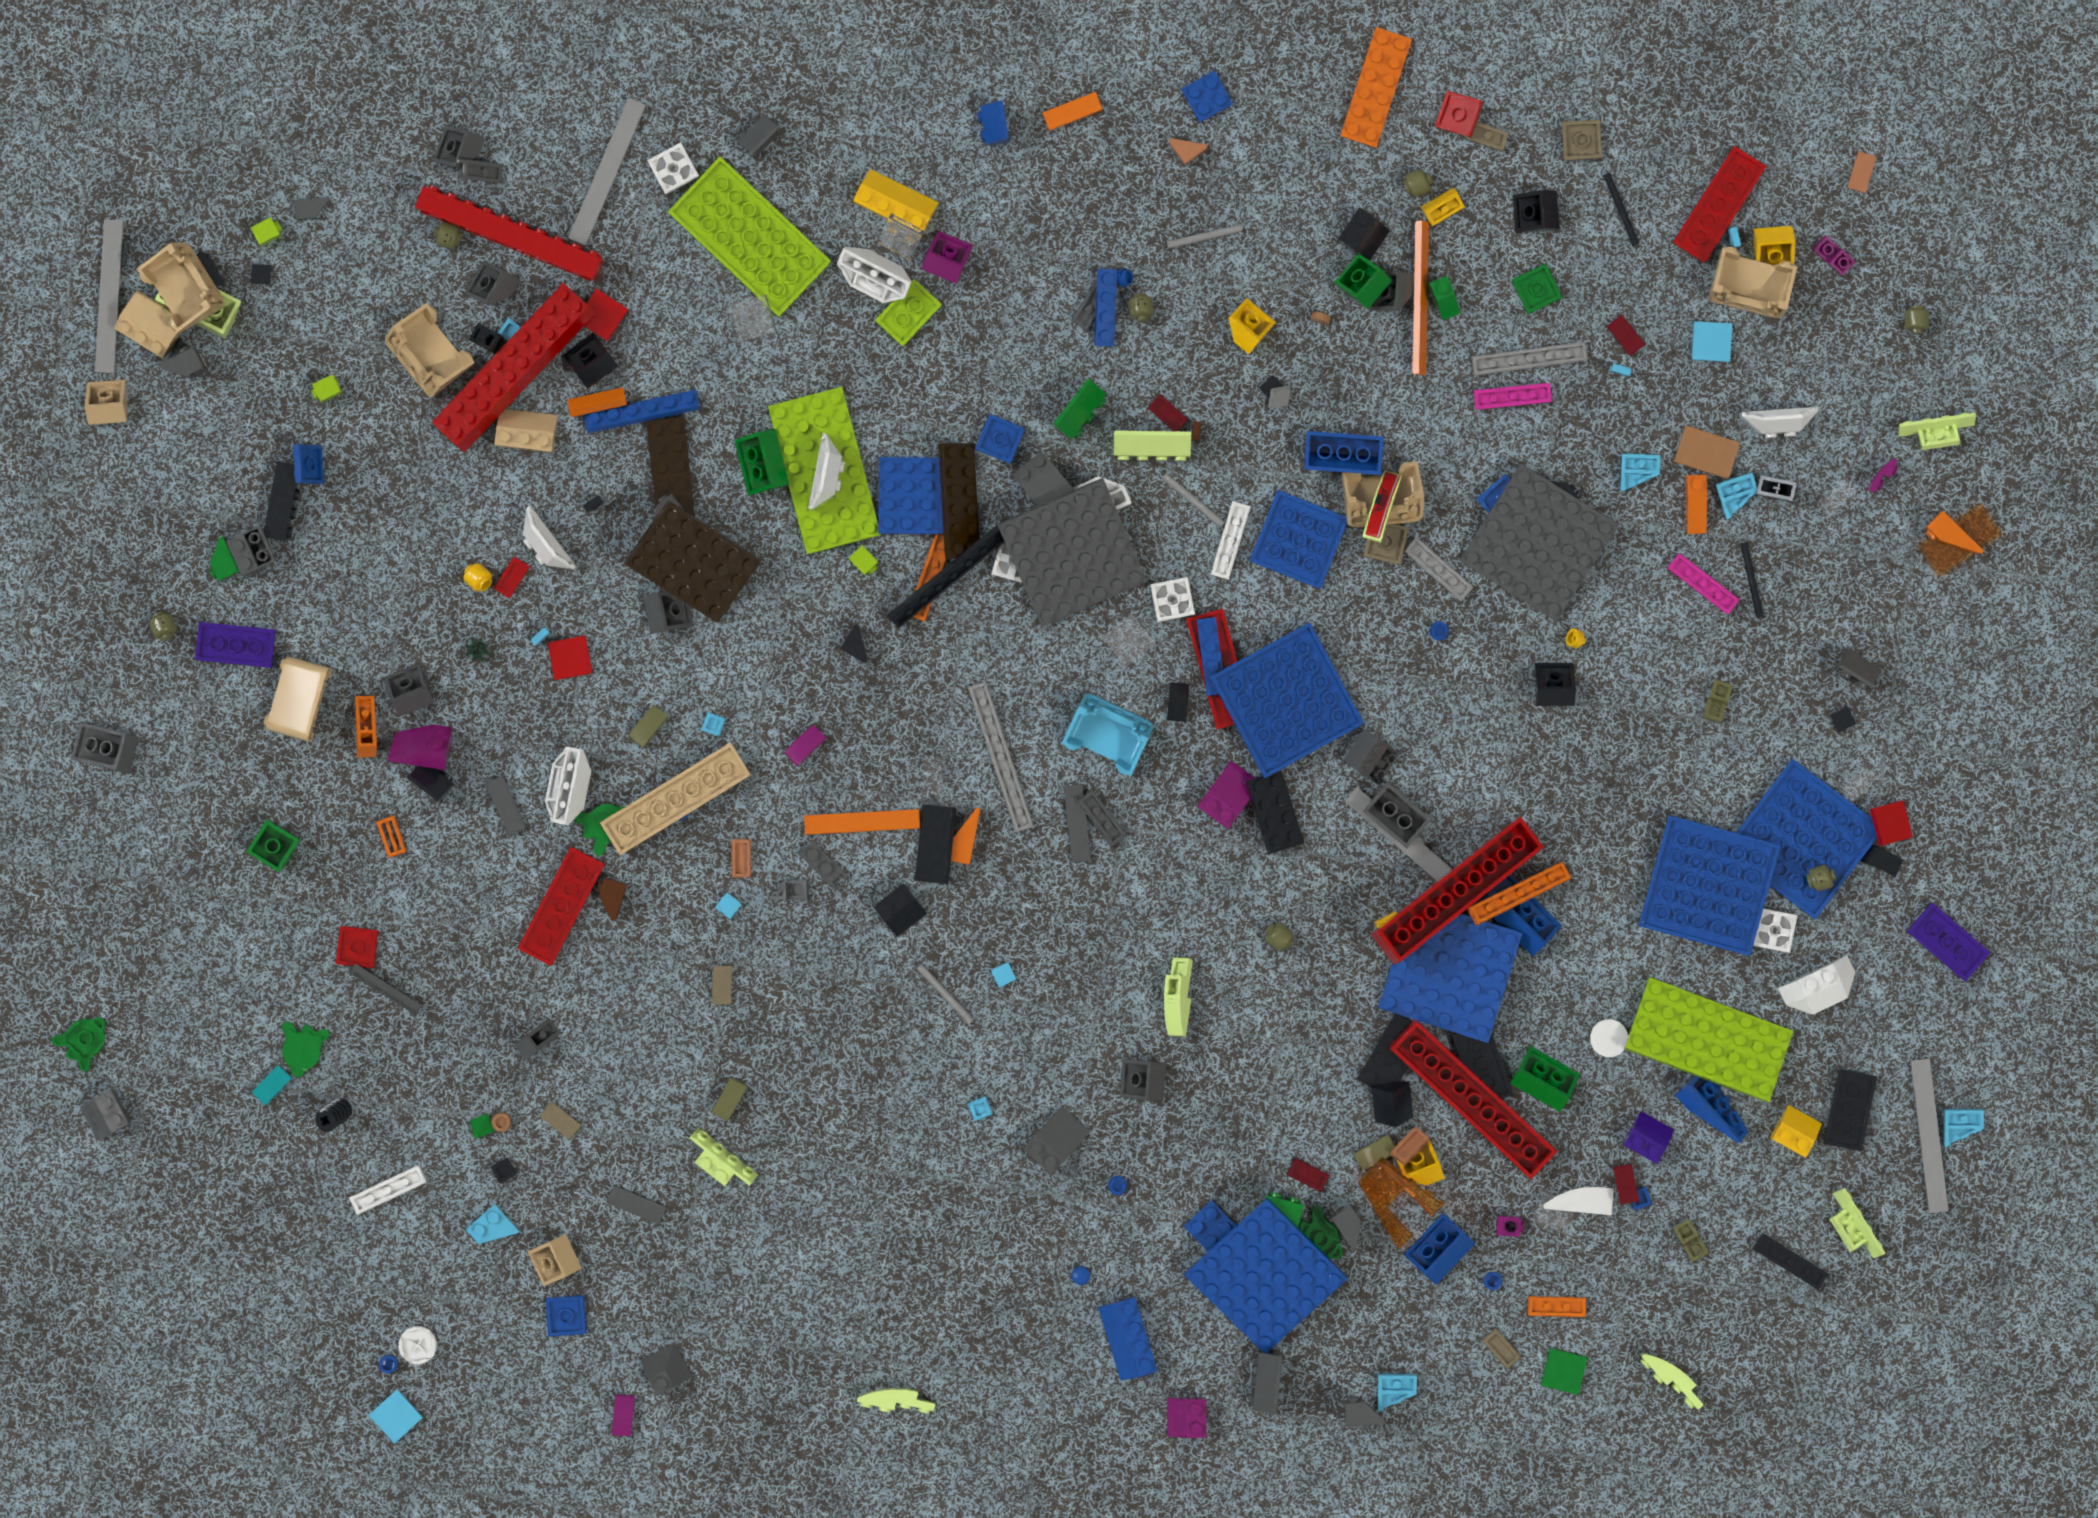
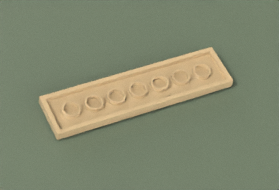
M730 742L603 820L600 824L621 856L748 778L751 774Z

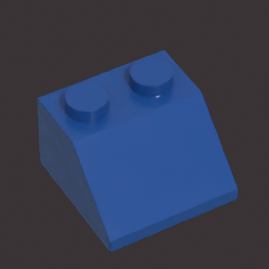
M1003 100L980 106L981 111L977 112L978 121L983 123L984 130L980 131L982 142H986V146L1009 143Z

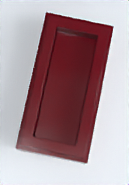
M1620 315L1607 326V329L1629 356H1632L1646 345L1623 315Z
M1161 394L1148 407L1171 431H1179L1188 421Z
M1297 1158L1294 1159L1287 1173L1288 1176L1322 1192L1330 1176Z
M1632 1164L1613 1167L1620 1206L1639 1202Z

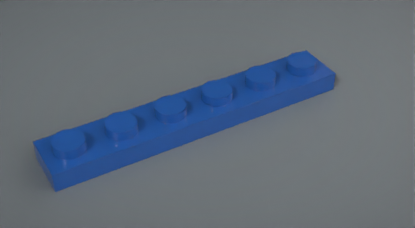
M695 389L584 414L587 433H593L700 410Z

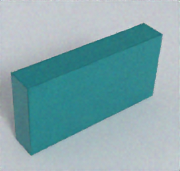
M277 1065L251 1093L266 1106L292 1077L280 1065Z

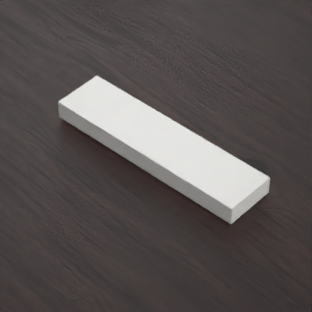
M1232 501L1210 575L1229 580L1251 506Z
M417 1165L351 1196L349 1199L358 1215L426 1183L427 1180L420 1165Z

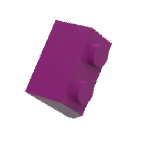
M938 230L921 269L957 284L973 245Z
M1167 1398V1436L1206 1438V1398Z

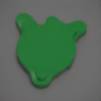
M603 804L596 807L590 813H579L574 819L576 823L584 827V838H595L593 851L596 855H603L607 845L611 842L600 822L625 808V806L618 807L611 804Z
M101 1017L78 1020L70 1026L66 1033L54 1036L52 1044L54 1046H67L66 1057L76 1060L81 1071H88L92 1058L104 1046L106 1021Z
M284 1022L282 1024L285 1034L282 1050L283 1058L290 1067L292 1075L301 1077L305 1071L312 1068L319 1061L322 1044L329 1038L330 1032L327 1029L314 1031L309 1025H304L302 1030L298 1032L291 1022Z
M1320 1206L1313 1207L1312 1222L1301 1221L1299 1229L1329 1258L1339 1259L1343 1254L1340 1247L1339 1232L1332 1223L1324 1218L1323 1210Z

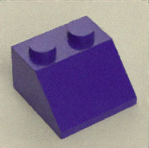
M1640 1111L1622 1145L1658 1164L1674 1130Z

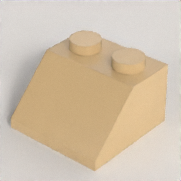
M126 380L87 382L85 412L88 425L127 422Z
M566 1234L528 1251L543 1286L582 1269Z

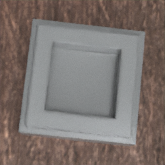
M1288 386L1272 388L1268 405L1271 408L1288 406L1291 389Z

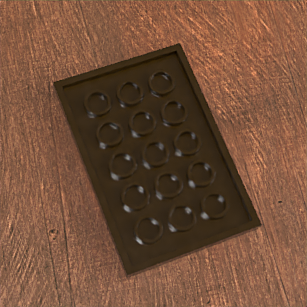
M668 500L626 558L624 564L718 623L762 561Z

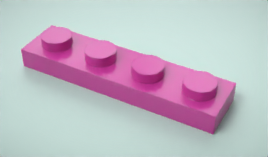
M1550 383L1473 391L1475 410L1552 402Z
M1680 553L1676 555L1667 567L1669 571L1726 615L1732 611L1740 600Z

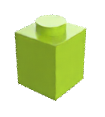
M271 217L251 227L260 246H264L282 236L280 231L283 229L279 221H274Z
M333 374L312 384L314 389L311 391L315 400L319 399L322 403L343 393Z
M863 545L849 557V560L864 575L867 573L871 575L878 569L876 565L879 562Z

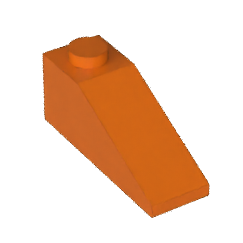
M1707 475L1685 476L1687 534H1706Z
M1944 511L1939 512L1924 528L1927 531L1926 535L1933 541L1936 539L1940 543L1977 555L1984 552Z
M355 696L357 758L376 757L377 737L374 696Z
M977 807L953 837L951 861L970 865L981 808Z

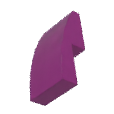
M1824 235L1812 249L1841 276L1855 263L1827 235Z
M1897 459L1890 460L1876 473L1866 491L1875 493L1877 490L1880 491L1884 483L1882 477L1888 479L1891 475L1894 476L1898 469V465H1896Z
M812 725L788 747L784 754L796 766H799L817 747L826 741V737Z
M615 1394L612 1435L631 1436L634 1395Z

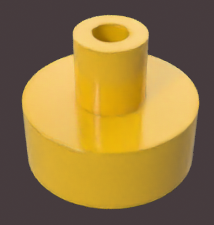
M1572 628L1568 631L1565 641L1567 646L1577 649L1585 644L1586 639L1581 630Z

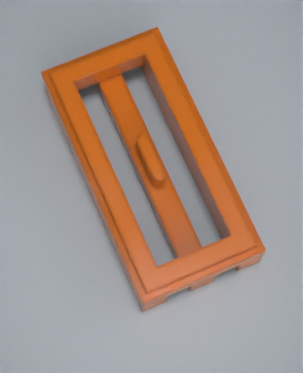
M395 815L376 821L388 858L407 852ZM391 820H392V823H393V826H394V829H395V832H396L398 841H399V843H400L401 850H398L397 844H396V842H395V839H394V836H393V833H392V830H391V827H390V824H389V821H391ZM383 823L386 825L395 852L391 853L382 827Z

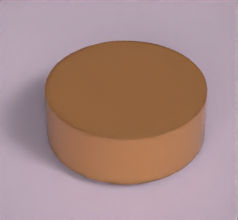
M1313 312L1310 320L1315 323L1329 325L1330 316L1321 312Z
M497 1113L492 1118V1126L496 1131L504 1132L510 1128L511 1118L506 1113Z

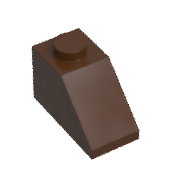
M604 878V881L600 880L597 891L600 892L599 898L611 920L617 921L628 884Z

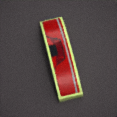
M1384 470L1369 512L1363 538L1381 543L1403 475Z

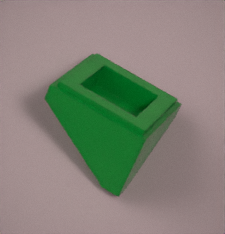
M488 1114L470 1120L475 1139L494 1132Z

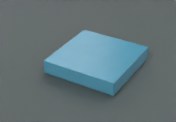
M1694 321L1691 360L1730 362L1732 324Z
M398 1389L369 1414L370 1418L394 1444L423 1418Z

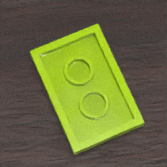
M913 279L906 297L892 301L876 318L875 322L904 347L942 304L920 283Z

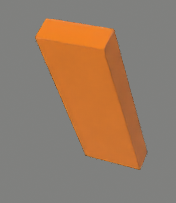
M1096 92L1042 112L1049 131L1103 109Z
M624 387L567 399L570 417L627 405Z
M1528 1296V1316L1586 1317V1297Z

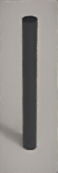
M1611 173L1603 175L1632 246L1639 244V240Z
M1748 542L1740 543L1756 618L1764 617Z

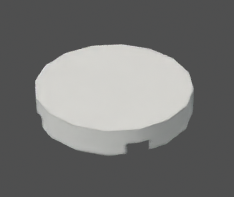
M1604 1019L1592 1028L1590 1043L1593 1050L1599 1055L1615 1057L1625 1050L1624 1047L1628 1039V1033L1620 1022L1613 1019Z
M414 1326L408 1328L401 1335L398 1349L401 1356L409 1363L423 1364L434 1356L437 1350V1341L435 1335L429 1329L423 1326Z

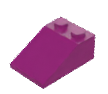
M433 724L395 732L388 761L445 770L452 745L453 727Z
M1230 761L1197 807L1223 827L1229 829L1250 800L1245 781L1254 779V777Z

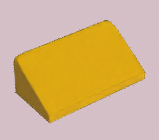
M1454 188L1421 206L1431 226L1465 208L1458 192Z

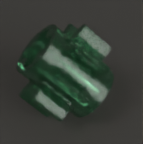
M481 638L478 642L471 639L473 644L471 646L466 645L470 651L466 655H473L472 661H476L477 657L484 661L483 655H489L485 651V648L489 645H483V639ZM480 645L482 652L475 655L473 647Z

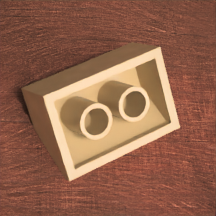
M138 290L121 312L114 327L117 331L161 358H164L172 351L180 335L169 325V319L173 315L171 311Z
M505 409L498 418L494 445L496 447L553 453L558 415Z

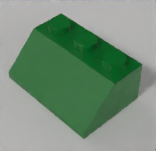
M1088 378L1055 420L1053 427L1068 439H1077L1083 432L1081 427L1084 423L1089 424L1094 418L1093 412L1097 407L1101 409L1107 401L1105 399L1106 393Z
M776 429L760 431L734 440L748 496L790 485Z
M1530 1046L1515 1071L1510 1084L1561 1112L1570 1099L1580 1073Z

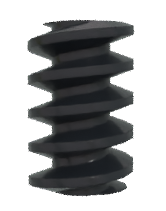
M342 1098L333 1100L317 1112L315 1117L316 1125L324 1132H331L347 1121L352 1115L351 1104Z

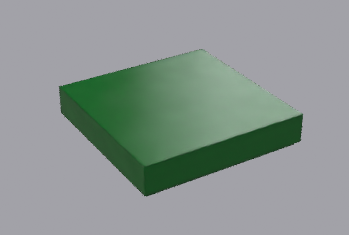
M1546 263L1511 280L1527 314L1563 298Z
M1550 1348L1541 1386L1578 1395L1588 1357Z

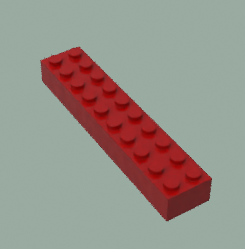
M431 185L428 188L423 186L415 205L418 212L440 221L457 225L460 229L591 282H597L604 265L602 256L592 250L585 252L582 246L571 243L570 246L566 244L564 239L558 236L548 237L547 232L536 228L533 231L528 224L520 221L516 224L506 215L500 214V216H496L491 209L486 207L479 209L475 203L465 199L462 202L454 194L447 192L444 195L439 188Z
M562 283L440 412L432 423L465 453L596 313L569 287Z
M1522 817L1514 819L1373 931L1371 936L1393 965L1401 962L1544 848V846Z
M1416 1018L1391 1043L1390 1049L1530 1179L1557 1153L1556 1148Z

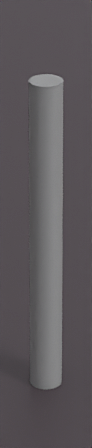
M1241 224L1166 241L1167 248L1170 249L1242 232Z
M1166 473L1162 479L1220 528L1225 523L1223 519L1169 474Z
M923 964L916 968L968 1024L974 1020Z

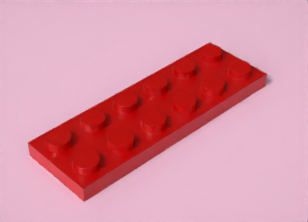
M1734 146L1672 244L1705 263L1767 166Z
M1223 609L1186 619L1204 686L1205 679L1197 627L1198 619L1216 617L1223 669L1237 662ZM1218 694L1207 696L1216 729L1235 725Z
M570 847L517 949L552 966L605 864Z

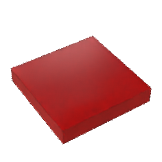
M1447 91L1434 127L1471 138L1484 102Z
M596 288L586 303L596 314L584 327L608 342L629 309Z
M586 636L548 642L554 680L593 673Z
M1903 800L1870 809L1879 846L1913 837Z
M340 926L336 964L354 966L356 963L360 967L374 968L379 930Z

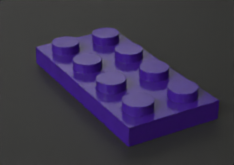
M199 622L195 660L272 668L276 630Z
M1932 902L1906 931L1964 982L1968 980L1990 954L1985 947Z

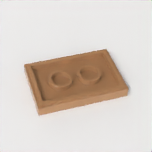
M1685 425L1673 462L1729 479L1740 442Z

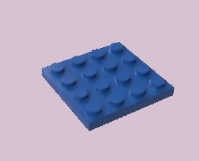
M879 457L878 534L944 535L939 458Z
M1277 490L1249 561L1321 589L1346 527L1347 518Z

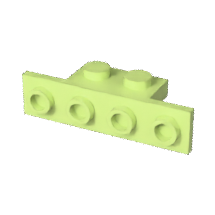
M1962 413L1960 415H1946L1935 419L1926 418L1921 421H1906L1899 424L1898 435L1901 437L1918 434L1921 450L1960 445L1957 428L1975 426L1976 414Z
M699 1127L690 1136V1139L704 1150L695 1163L725 1186L734 1174L749 1186L758 1176L751 1167L745 1165L737 1156L726 1150L722 1144L716 1142Z
M1845 1188L1835 1191L1833 1195L1843 1210L1829 1220L1849 1252L1854 1251L1864 1243L1873 1258L1884 1255L1885 1251L1882 1244L1873 1234L1872 1228L1863 1218L1860 1209L1856 1207L1850 1193Z

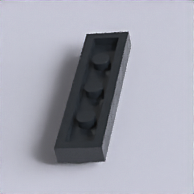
M1764 1233L1760 1235L1752 1248L1817 1290H1819L1828 1276V1273Z

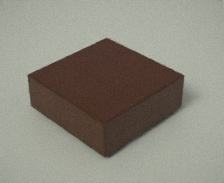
M1194 421L1191 436L1192 442L1199 441L1201 422Z

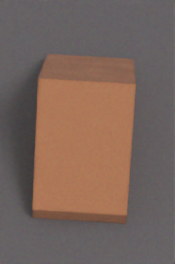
M1172 138L1169 140L1170 147L1184 166L1207 150V144Z

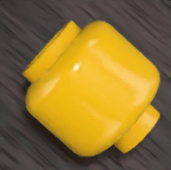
M480 563L470 564L466 567L463 580L472 590L476 592L485 591L490 587L492 574Z

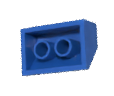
M1442 1213L1404 1255L1437 1285L1474 1246L1475 1242Z

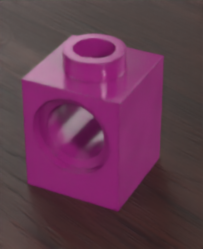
M1497 1215L1496 1235L1520 1237V1233L1524 1232V1221H1521V1217ZM1508 1221H1514L1515 1229L1513 1231L1505 1229V1224Z

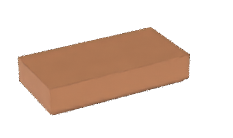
M1860 151L1857 152L1847 189L1866 193L1877 156Z
M731 839L732 877H751V839Z
M1415 1126L1390 1152V1155L1406 1166L1429 1142L1430 1137Z

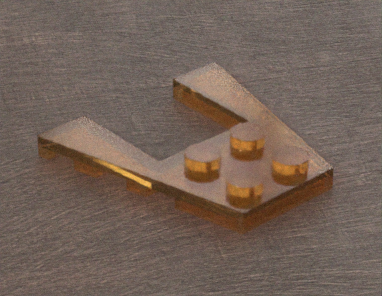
M1382 1157L1358 1183L1398 1249H1401L1413 1235L1388 1209V1206L1405 1189L1430 1217L1445 1202L1442 1200L1438 1201L1433 1197V1193L1427 1189L1423 1190L1416 1185L1417 1182L1412 1178L1408 1179L1402 1175L1401 1170Z

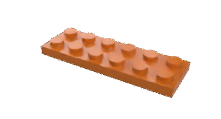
M1378 27L1375 28L1340 137L1377 148L1412 41L1411 38Z

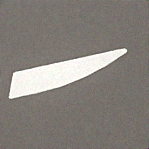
M1583 1187L1570 1190L1546 1202L1543 1207L1551 1210L1612 1215L1614 1188Z

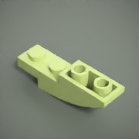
M1173 958L1171 974L1166 975L1164 1013L1169 1036L1186 1037L1191 999L1187 997L1193 960L1189 958Z
M1647 1353L1640 1354L1643 1358L1641 1363L1647 1370L1652 1368L1655 1372L1653 1377L1660 1384L1664 1382L1665 1385H1668L1673 1381L1674 1383L1671 1386L1678 1394L1682 1392L1687 1397L1684 1401L1691 1409L1695 1407L1699 1410L1704 1405L1691 1391L1697 1385L1683 1371L1657 1356Z
M907 1388L879 1389L860 1395L857 1399V1402H860V1406L871 1408L872 1405L878 1406L879 1410L884 1412L895 1410L896 1403H899L901 1408L911 1409V1406L917 1407L919 1412L929 1414L930 1411H934L936 1403L917 1398L919 1390Z

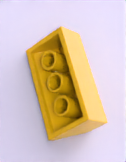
M872 169L867 173L853 199L854 204L921 237L939 202Z

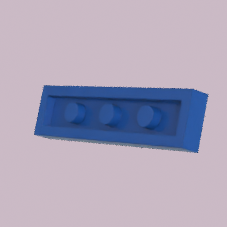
M1097 269L1094 346H1114L1117 269Z
M1216 617L1198 619L1197 627L1206 695H1217L1218 693L1209 678L1223 670Z

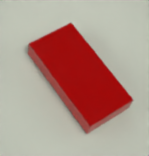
M514 556L494 586V589L510 599L530 569V566Z

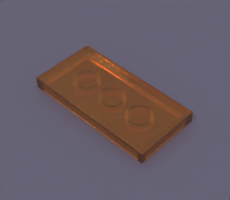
M1979 503L1954 520L1981 548L2003 535L1982 503ZM1930 538L1917 545L1937 577L1942 576L1974 554L1940 543L1936 539L1933 541Z

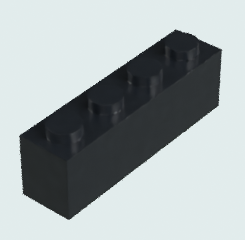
M279 461L276 463L264 525L266 538L288 542V538L292 537L293 527H290L292 519L295 520L297 508H294L295 500L298 501L300 497L298 483H295L294 464Z

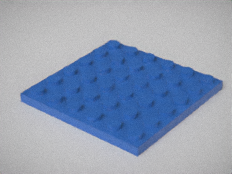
M1310 622L1209 677L1263 778L1276 773L1364 724Z
M1794 759L1789 761L1736 832L1781 845L1770 887L1814 920L1817 919L1877 839L1870 816ZM1826 864L1830 869H1834L1837 880H1833L1834 885L1832 888L1817 892L1814 888H1810L1807 874H1809L1810 868Z
M1668 815L1638 926L1750 956L1781 845Z
M1461 913L1404 960L1394 965L1392 963L1378 1008L1411 1019L1416 1018L1420 1022L1489 1043L1523 933L1488 921L1476 926L1471 916Z
M1267 1197L1184 1273L1263 1352H1268L1348 1279V1276Z

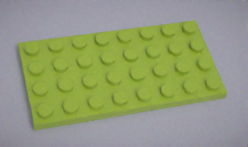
M721 157L707 169L668 211L681 226L778 317L792 305L832 262Z
M839 387L768 406L774 429H776L790 484L789 488L807 555L880 536L881 534H878L879 525L843 388ZM825 433L842 456L845 466L843 473H839L838 480H842L840 491H836L834 497L812 511L808 507L822 435Z
M1649 977L1624 1049L1769 1103L1793 1031Z

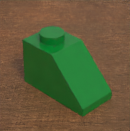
M1448 276L1429 283V289L1442 320L1460 314L1457 299Z
M223 536L217 542L210 562L212 568L209 569L213 578L218 579L220 582L240 573L227 545V540Z

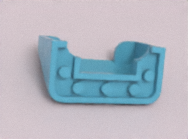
M1087 693L1083 696L1061 744L1070 750L1080 749L1081 746L1115 761V766L1119 773L1131 776L1154 725L1145 718L1098 696Z

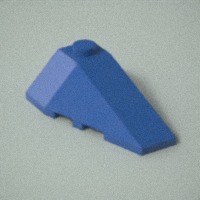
M1693 1076L1679 1089L1675 1096L1689 1111L1735 1142L1740 1143L1749 1131L1739 1114L1732 1110L1728 1103L1731 1100L1728 1095L1724 1096L1720 1089L1721 1085Z

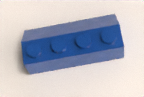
M1307 431L1304 470L1381 475L1384 437Z
M1510 874L1487 892L1479 902L1519 882ZM1535 898L1493 917L1501 926L1522 932L1520 945L1532 956L1541 950L1562 926Z
M1135 1296L1098 1307L1120 1380L1137 1378L1157 1372V1366Z

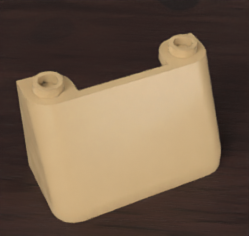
M185 242L168 244L137 268L140 273V279L144 283L155 285L173 314L169 319V325L176 333H182L226 305L224 298L196 253Z
M1722 248L1708 300L1773 318H1782L1788 308L1797 266H1793V263L1788 261H1782V263L1775 266L1740 257V253L1737 252L1736 248Z
M426 303L392 326L385 337V342L422 390L429 397H433L472 367L475 362L469 352L463 350L458 352L435 324L437 312Z
M1418 461L1405 462L1399 467L1397 474L1403 475L1398 493H1396L1387 525L1416 522L1423 518L1424 493ZM1341 472L1347 523L1351 527H1365L1382 475L1361 477V474Z
M287 656L286 659L281 661L279 668L282 670L270 714H266L264 725H266V730L312 742L314 733L311 727L316 725L315 721L324 689L327 687L325 681L328 680V677H331L333 669Z

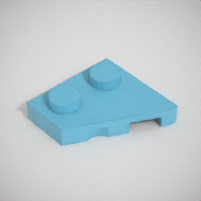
M1621 454L1620 491H1625L1660 475L1661 455Z
M1752 472L1715 484L1726 519H1730L1757 492Z
M1944 1109L1945 1147L1950 1146L1951 1143L1959 1139L1962 1140L1972 1133L1983 1130V1109Z
M496 1204L466 1229L478 1244L519 1232L518 1228Z
M1378 1373V1411H1383L1384 1408L1400 1403L1403 1399L1417 1394V1374Z

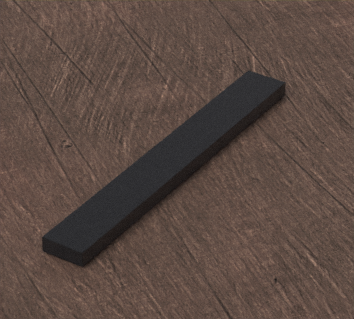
M998 525L887 615L898 629L1004 543Z

